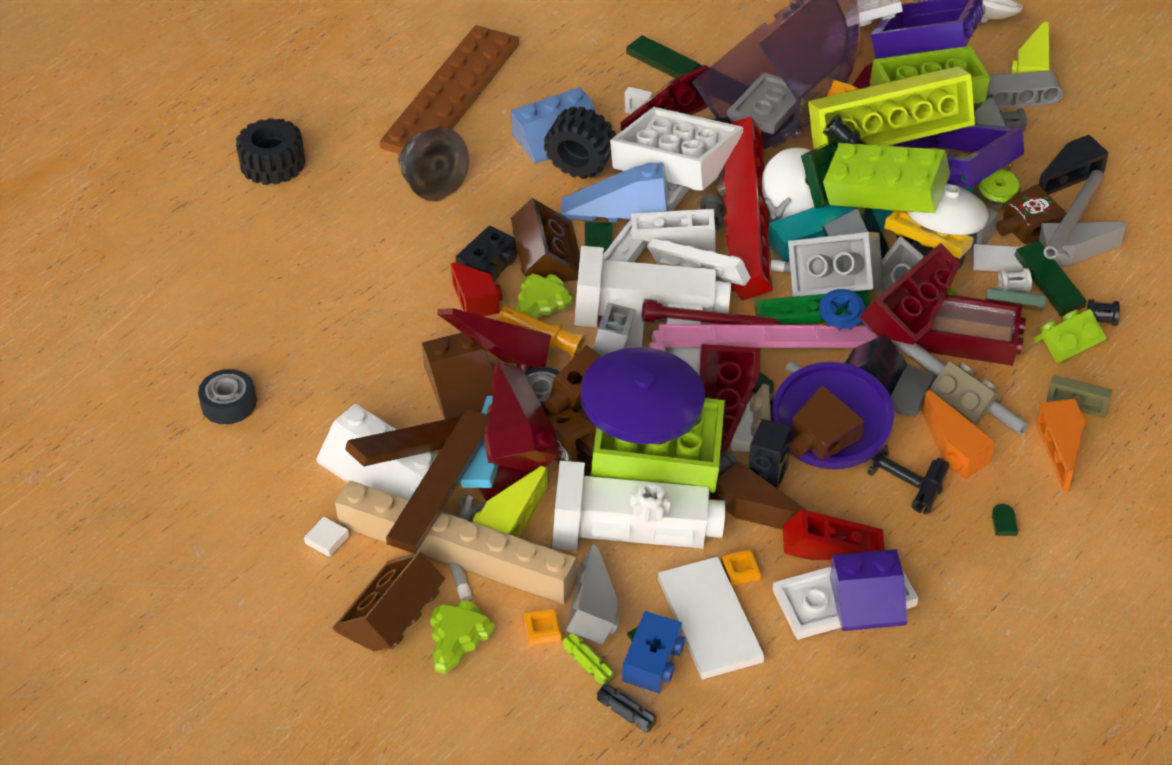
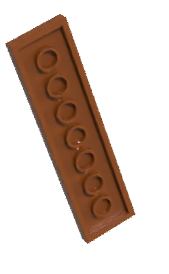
M475 25L380 140L381 149L427 162L519 46V37Z

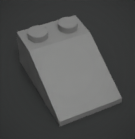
M864 232L788 241L793 297L827 294L835 289L850 291L884 289L879 233Z

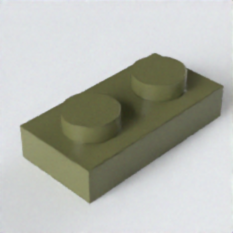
M1053 375L1046 402L1076 399L1079 409L1083 410L1086 414L1105 418L1112 390Z

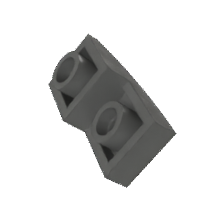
M908 364L891 395L894 410L901 415L915 417L923 404L925 393L931 387L936 374Z

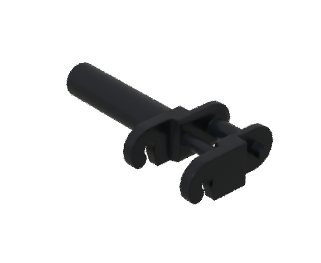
M887 445L872 458L874 462L873 467L870 466L867 473L873 476L881 468L916 488H920L919 481L922 476L886 458L885 456L889 454L887 452Z

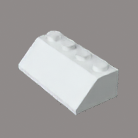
M354 404L333 422L316 459L317 463L346 482L351 480L410 500L437 455L433 452H427L363 467L345 450L347 440L396 429L359 405Z

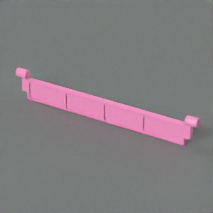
M658 324L657 331H653L652 334L654 342H649L648 348L665 351V347H701V344L755 348H856L879 336L875 332H870L866 325H855L852 330L843 328L839 331L837 327L832 325L828 327V325Z

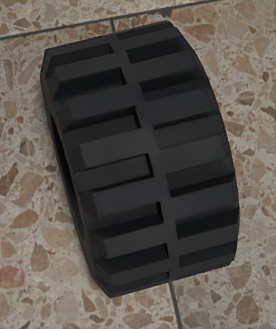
M580 106L578 109L570 107L558 115L544 139V150L548 152L546 154L548 159H551L553 161L552 164L555 167H559L561 172L565 174L567 172L575 178L576 176H579L581 179H586L588 176L592 178L602 172L611 157L610 140L616 136L614 130H611L612 125L610 122H606L604 120L605 117L601 114L597 115L594 110H586L585 107Z
M284 119L257 120L256 123L248 124L247 128H243L240 131V135H237L236 147L240 169L248 180L252 179V182L255 183L262 182L263 185H269V183H274L275 185L280 184L282 181H289L291 177H296L299 175L298 172L303 170L305 153L302 135L299 128L294 126L292 122H285Z

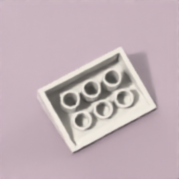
M653 107L610 140L612 166L614 169L626 171L646 163L655 164L663 162L666 180L669 184L682 185L693 190L703 191L719 176L743 133V127Z

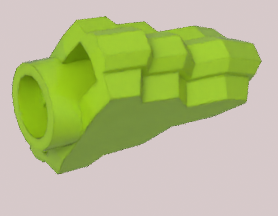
M532 273L520 285L522 291L518 295L519 304L515 307V310L538 319L539 317L549 316L556 310H564L573 302V297L565 289L563 282L557 276L550 274L544 278Z
M459 601L456 606L441 604L439 607L434 608L430 624L434 627L432 639L436 643L433 651L435 671L447 674L460 663L464 653L474 651L482 640H488L494 631L495 623L487 616L481 614L480 609L475 604L468 601Z

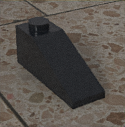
M1090 135L1072 140L1064 146L1040 175L1039 186L1050 195L1087 180L1094 170H1100L1104 173L1109 152Z

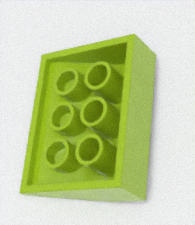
M705 398L703 412L697 424L681 437L663 443L638 444L626 442L606 434L597 427L591 477L709 487V492L715 493L720 463L725 400Z

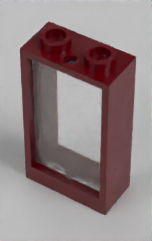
M946 294L943 299V305L935 317L936 321L933 327L916 342L923 349L933 354L1013 366L1015 354L1021 355L1024 338L1018 337V334H1024L1026 318L1021 317L1022 305Z

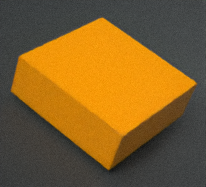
M752 549L721 555V564L731 586L761 580V571Z
M555 608L523 613L529 646L562 641Z

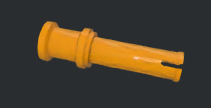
M507 305L503 306V310L500 311L498 321L551 335L549 348L554 349L556 347L570 353L572 358L580 352L584 343L585 335L581 333L576 335L563 329V325L560 324L552 326Z

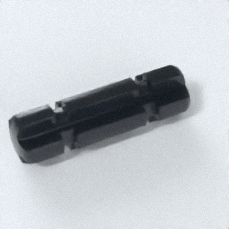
M604 684L598 690L597 700L606 707L611 705L612 711L632 724L636 722V727L642 731L649 732L656 724L655 714L647 709L641 710L643 706L622 692L617 694V689L611 685Z

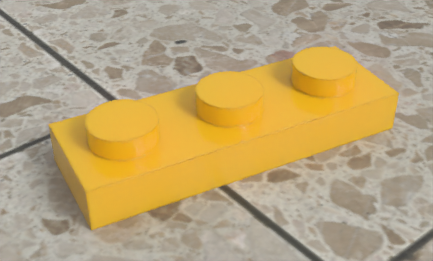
M895 210L886 218L884 227L893 231L898 236L908 237L926 247L935 248L942 243L954 257L959 259L971 248L974 239L965 234L952 235L928 229L913 220L907 211Z

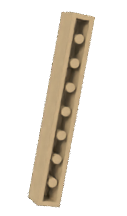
M350 480L335 501L338 524L346 529L386 542V536L409 500ZM445 512L440 513L417 551H421L426 557L446 564L457 563L466 571L563 605L577 582L576 557Z

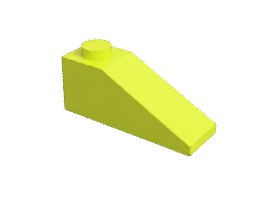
M1043 22L1018 50L1017 60H1012L1011 74L1049 71V22Z
M540 466L488 500L482 511H478L475 514L473 522L520 538L548 488L547 468Z

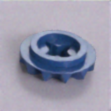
M835 289L825 294L821 299L819 305L821 319L827 322L828 327L831 325L835 326L839 331L843 328L852 330L855 325L861 324L862 319L860 316L865 311V304L856 293L846 289ZM848 305L846 313L836 315L837 308L842 309Z

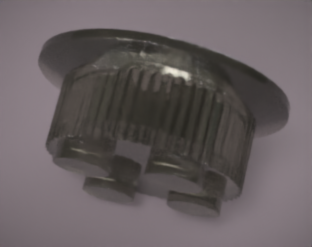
M434 127L413 135L403 147L398 157V163L403 177L417 196L428 201H441L454 194L462 185L468 171L469 154L464 140L457 132L445 127Z

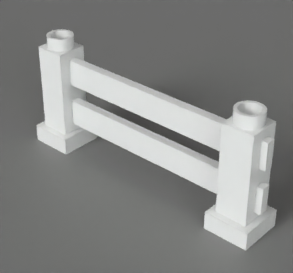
M581 246L574 326L597 328L598 316L604 315L608 302L635 309V315L625 348L642 347L644 322L641 319V312L645 298L655 299L666 307L724 313L729 311L731 282L715 281V269L603 260L604 248ZM670 318L656 320L664 321L666 324L711 325L708 322ZM665 347V352L671 353L687 362L699 375L700 347ZM560 461L552 549L577 551L578 538L703 549L705 537L722 538L725 501L708 499L709 487L584 476L585 463ZM655 483L663 490L667 489V499L671 501L669 512H663L662 521L657 520L645 523L638 516H633L634 507L630 505L631 494L638 493L639 485Z

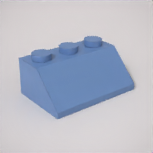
M581 87L511 110L512 135L534 164L548 160L546 155L548 152L544 150V139L563 110H568L570 107L578 109L580 106L585 107L586 110L592 109L595 111L591 99Z

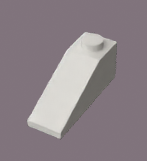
M714 209L631 213L633 238L650 242L653 238L663 241L669 240L676 244L691 245L697 249L716 252Z

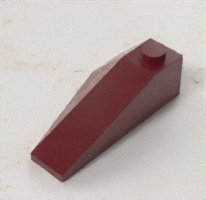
M701 344L699 376L704 385L705 398L725 400L720 454L729 449L759 378L760 348Z

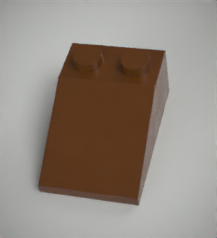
M464 333L422 342L424 367L444 419L462 416L466 409L482 412L486 397L493 396L490 391L493 371L486 349Z

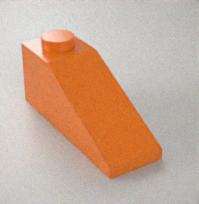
M928 390L925 393L922 413L944 461L949 463L951 470L956 471L963 478L967 479L992 461L995 441L934 392Z
M1076 399L1043 402L1039 406L1036 425L1063 491L1069 490L1082 431L1086 427V415L1083 410L1079 409Z

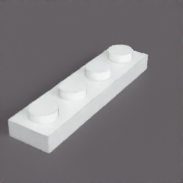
M654 238L647 246L658 265L715 269L716 279L743 286L751 278L744 262L736 256L730 257L718 254L712 250L705 251L691 245L684 246L669 240L663 241Z

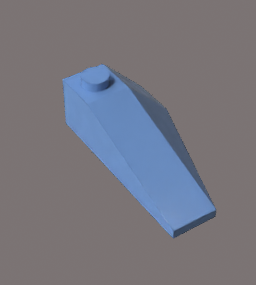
M663 162L635 166L563 197L561 215L567 219L589 221L597 217L608 218L609 222L617 223L619 219H631V213L668 211V185Z

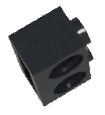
M762 419L750 444L749 469L779 489L788 469L790 452L788 443L791 441L792 427Z

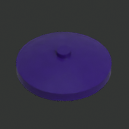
M634 347L610 352L600 357L588 368L582 381L581 402L591 422L606 434L626 442L656 444L681 437L697 424L704 408L705 389L698 373L681 358L658 349Z
M821 362L795 371L782 382L773 399V422L792 427L794 416L822 385L864 420L863 437L859 441L825 460L819 459L810 450L800 458L794 456L798 460L825 469L851 468L872 459L888 442L894 420L893 403L883 384L867 371L846 363ZM791 429V440H793L795 437L793 436Z

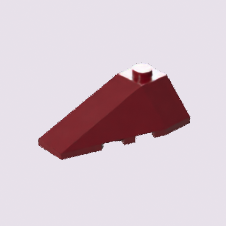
M704 65L669 81L620 122L621 131L653 107L693 115L708 108L709 67Z
M940 243L878 296L862 313L860 318L878 336L887 334L890 340L914 345L933 327L938 310L943 305V299L947 290L951 287L961 263Z
M455 308L438 309V316L504 363L522 368L523 372L531 368L546 366L551 335Z
M497 362L494 365L490 390L493 394L492 404L488 406L487 415L490 416L489 424L484 430L488 463L533 472L540 466L546 467L559 457L554 429L522 368Z

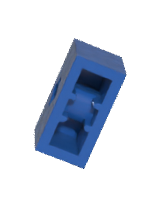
M644 611L623 662L622 681L660 694L663 683H670L673 676L675 664L672 663L674 655L680 656L685 644L686 637L681 636L682 622Z

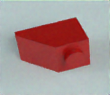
M457 262L450 263L452 284L463 311L484 317L500 313L499 301L503 300L500 285L494 284L491 274Z

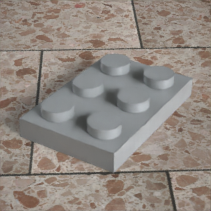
M764 72L727 110V117L731 121L736 122L752 116L762 132L774 134L809 96L810 87Z

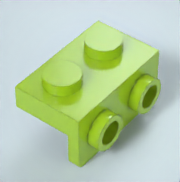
M1076 309L1063 316L1064 322L1058 325L1055 320L1040 327L1039 329L1042 333L1033 338L1035 343L1044 340L1056 364L1107 339L1091 309L1079 313Z

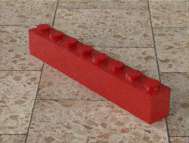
M752 116L731 123L732 125L743 127V133L724 165L725 175L722 176L723 185H725L726 195H723V201L727 210V214L724 215V221L728 230V234L725 235V241L729 255L726 256L740 258L751 277L745 286L731 283V291H735L742 301L773 291L768 212L762 192V175L765 169L763 137Z

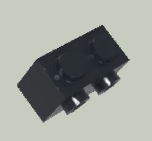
M489 225L455 256L456 262L491 274L493 281H495L500 273L509 265H512L517 258L516 238Z

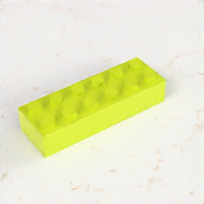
M958 66L808 101L814 149L828 142L836 141L830 135L826 136L823 134V130L837 114L842 116V121L853 130L857 129L861 134L860 138L868 145L889 146L975 125L971 74Z

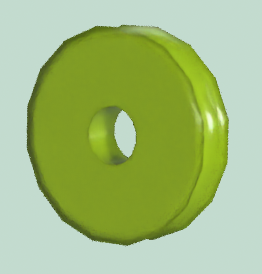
M1004 168L999 169L979 182V190L982 195L989 200L1003 203L1018 195L1021 187L1017 175Z

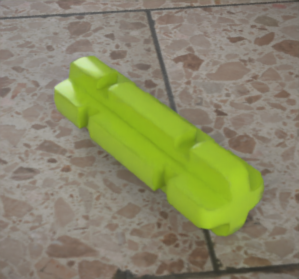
M571 633L565 637L563 648L570 655H575L574 659L590 675L595 674L593 678L600 685L608 684L614 679V670L607 663H602L603 659L587 643L582 644L583 639L580 636Z

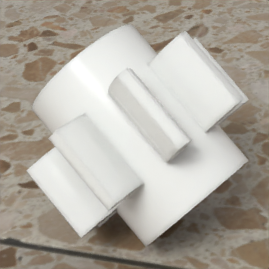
M655 483L639 485L638 493L631 494L630 505L634 507L633 516H638L645 523L657 520L662 521L663 512H669L671 503L667 499V489L663 490Z

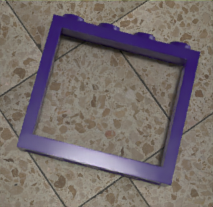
M924 0L901 4L903 12L896 13V16L891 19H881L871 34L875 59L967 46L986 12L983 0Z
M979 123L969 127L889 145L927 149L937 147L975 152L966 158L947 155L950 169L947 184L970 188L1024 154L1022 128ZM966 174L967 181L962 180L961 176Z

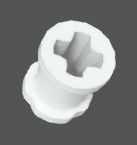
M1024 268L1020 272L999 270L998 289L1023 291L1025 293L1031 292L1032 278L1029 268Z

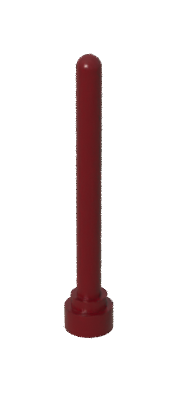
M646 298L643 301L641 312L642 321L652 323L656 320H661V318L728 325L779 324L778 320L772 317L666 307L655 299Z

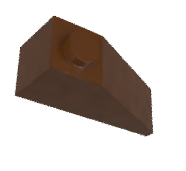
M739 461L717 478L713 500H724L725 511L735 518L782 529V525L801 509L806 510Z

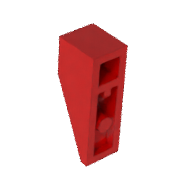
M801 509L782 525L784 554L804 559L832 560V555L885 550L883 529Z

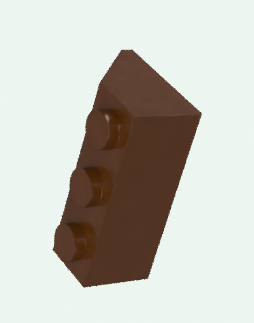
M531 198L511 217L513 235L516 238L517 253L519 254L522 273L525 277L533 273L544 278L552 274L557 276L562 282L578 280L580 253L572 222L536 199Z
M421 551L387 561L334 625L333 629L336 633L372 651L387 648L393 649L402 641L404 637L402 633L405 629L413 625L421 617L422 613L420 610L424 605L437 597L440 592L438 588L444 582L445 577Z

